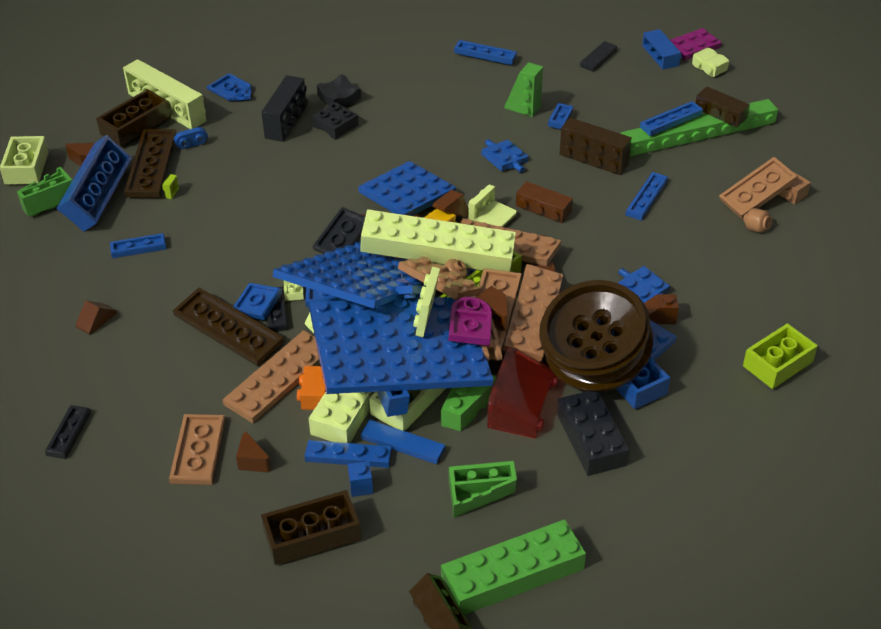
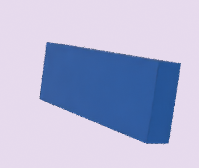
M164 233L110 242L112 258L167 249Z

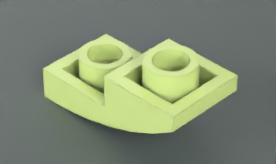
M284 281L285 301L303 300V286Z

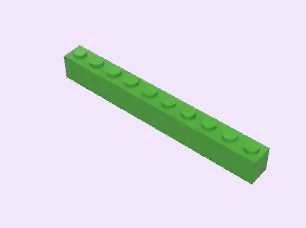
M769 99L748 103L750 104L748 118L738 127L703 113L698 117L652 136H649L641 128L624 131L621 134L632 137L630 156H635L776 123L778 109Z

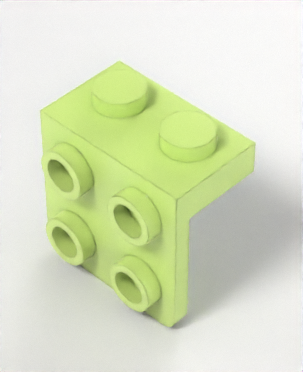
M490 184L468 203L469 219L504 227L516 216V210L495 201V187Z

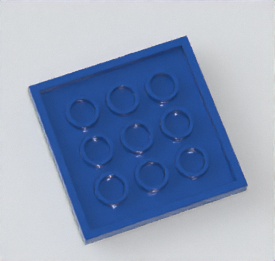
M411 161L358 186L359 193L392 213L413 216L432 206L435 201L450 190L456 191L454 185Z

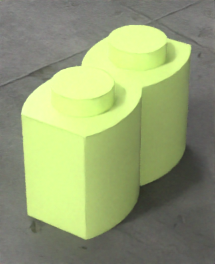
M705 48L693 54L692 64L699 70H704L707 75L715 77L728 70L729 60L725 56L717 54L713 49Z

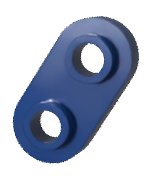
M197 127L177 133L174 141L178 148L185 149L205 143L208 139V134L204 128Z

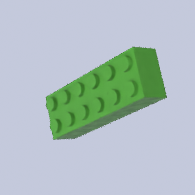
M564 519L442 564L441 577L460 609L466 615L584 570L586 553Z

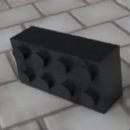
M286 75L261 111L265 139L283 142L286 136H289L290 130L295 126L297 119L301 117L304 108L308 105V99L306 98L307 86L305 85L304 78Z
M586 391L558 398L557 416L587 476L627 466L629 448L598 391Z

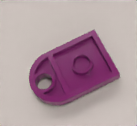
M475 297L457 299L451 307L448 341L489 346L492 314L490 306L485 301Z

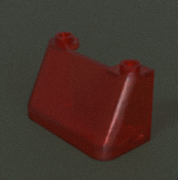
M508 347L489 397L487 428L535 439L537 432L542 431L544 419H541V412L548 390H551L552 386L556 387L558 381L550 367L517 348Z

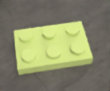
M432 267L430 274L425 276L424 286H422L420 294L421 299L418 300L416 308L419 315L416 314L413 324L414 327H417L416 336L424 337L435 298L440 268Z

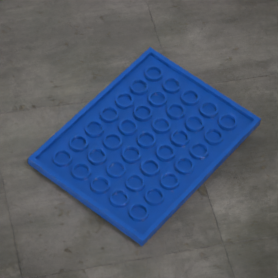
M356 242L355 245H346L344 248H336L335 251H326L325 254L304 258L302 261H294L293 264L282 265L280 268L273 269L274 278L373 309L404 297V295L398 294L396 286H424L422 281L398 269L399 262L408 259L360 252L361 242Z
M451 297L434 298L424 337L416 336L417 327L413 326L416 314L419 315L416 308L418 300L421 298L397 299L374 309L351 301L309 302V311L326 394L492 386L493 377L480 345L448 341L451 307L456 301Z

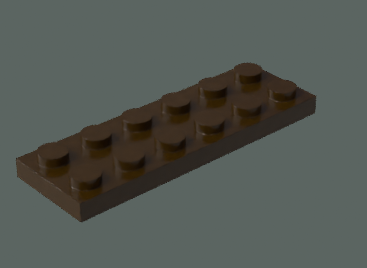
M143 129L124 191L125 197H160L175 143L176 129Z
M200 287L172 310L174 316L257 367L284 343L281 335Z

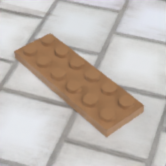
M464 218L459 222L460 224L516 232L513 251L522 256V261L547 267L561 247V240L552 237L540 236L534 233L522 232Z
M529 264L526 265L504 343V351L538 361L542 360L544 351L539 337L540 323L548 305L559 294L563 274Z
M484 268L479 287H481L480 294L490 286L506 294L507 330L504 331L495 325L502 353L521 282V273ZM494 348L488 349L490 359L497 360Z
M303 330L223 399V405L251 423L257 421L299 383V376L303 374L304 366L320 365L315 336Z

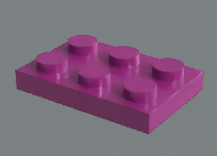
M704 28L670 40L681 52L683 60L693 58V54L705 48L715 50L721 48L722 45L720 40Z

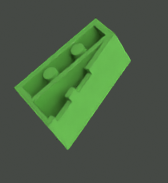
M530 62L527 63L520 71L504 108L531 117L536 114L541 108L543 66Z
M61 166L56 169L57 172L53 175L46 174L43 176L44 180L39 183L34 181L17 191L22 209L28 217L37 215L47 209H53L59 205L73 181Z
M492 375V386L451 388L441 409V426L462 431L477 416V412L482 407L485 408L488 402L500 393V376Z
M514 461L449 467L448 481L453 518L515 493L517 477Z

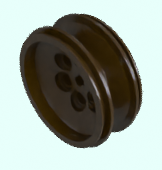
M607 280L585 281L562 291L548 305L539 329L540 342L552 372L565 384L582 391L605 392L626 385L644 369L653 350V332L645 304L637 294L627 287Z

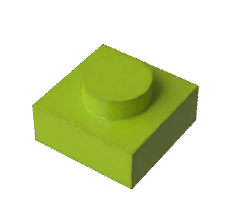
M170 174L163 183L165 197L168 199H173L179 190L177 175Z

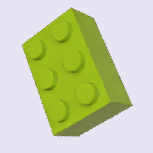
M787 323L748 348L743 367L774 389L813 363L818 345Z

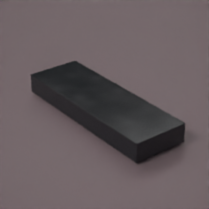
M604 41L580 62V67L593 72L617 51V46Z
M277 287L281 288L283 293L267 316L268 328L274 332L287 331L283 287Z
M70 405L45 450L46 456L61 459L67 458L91 414L90 408Z

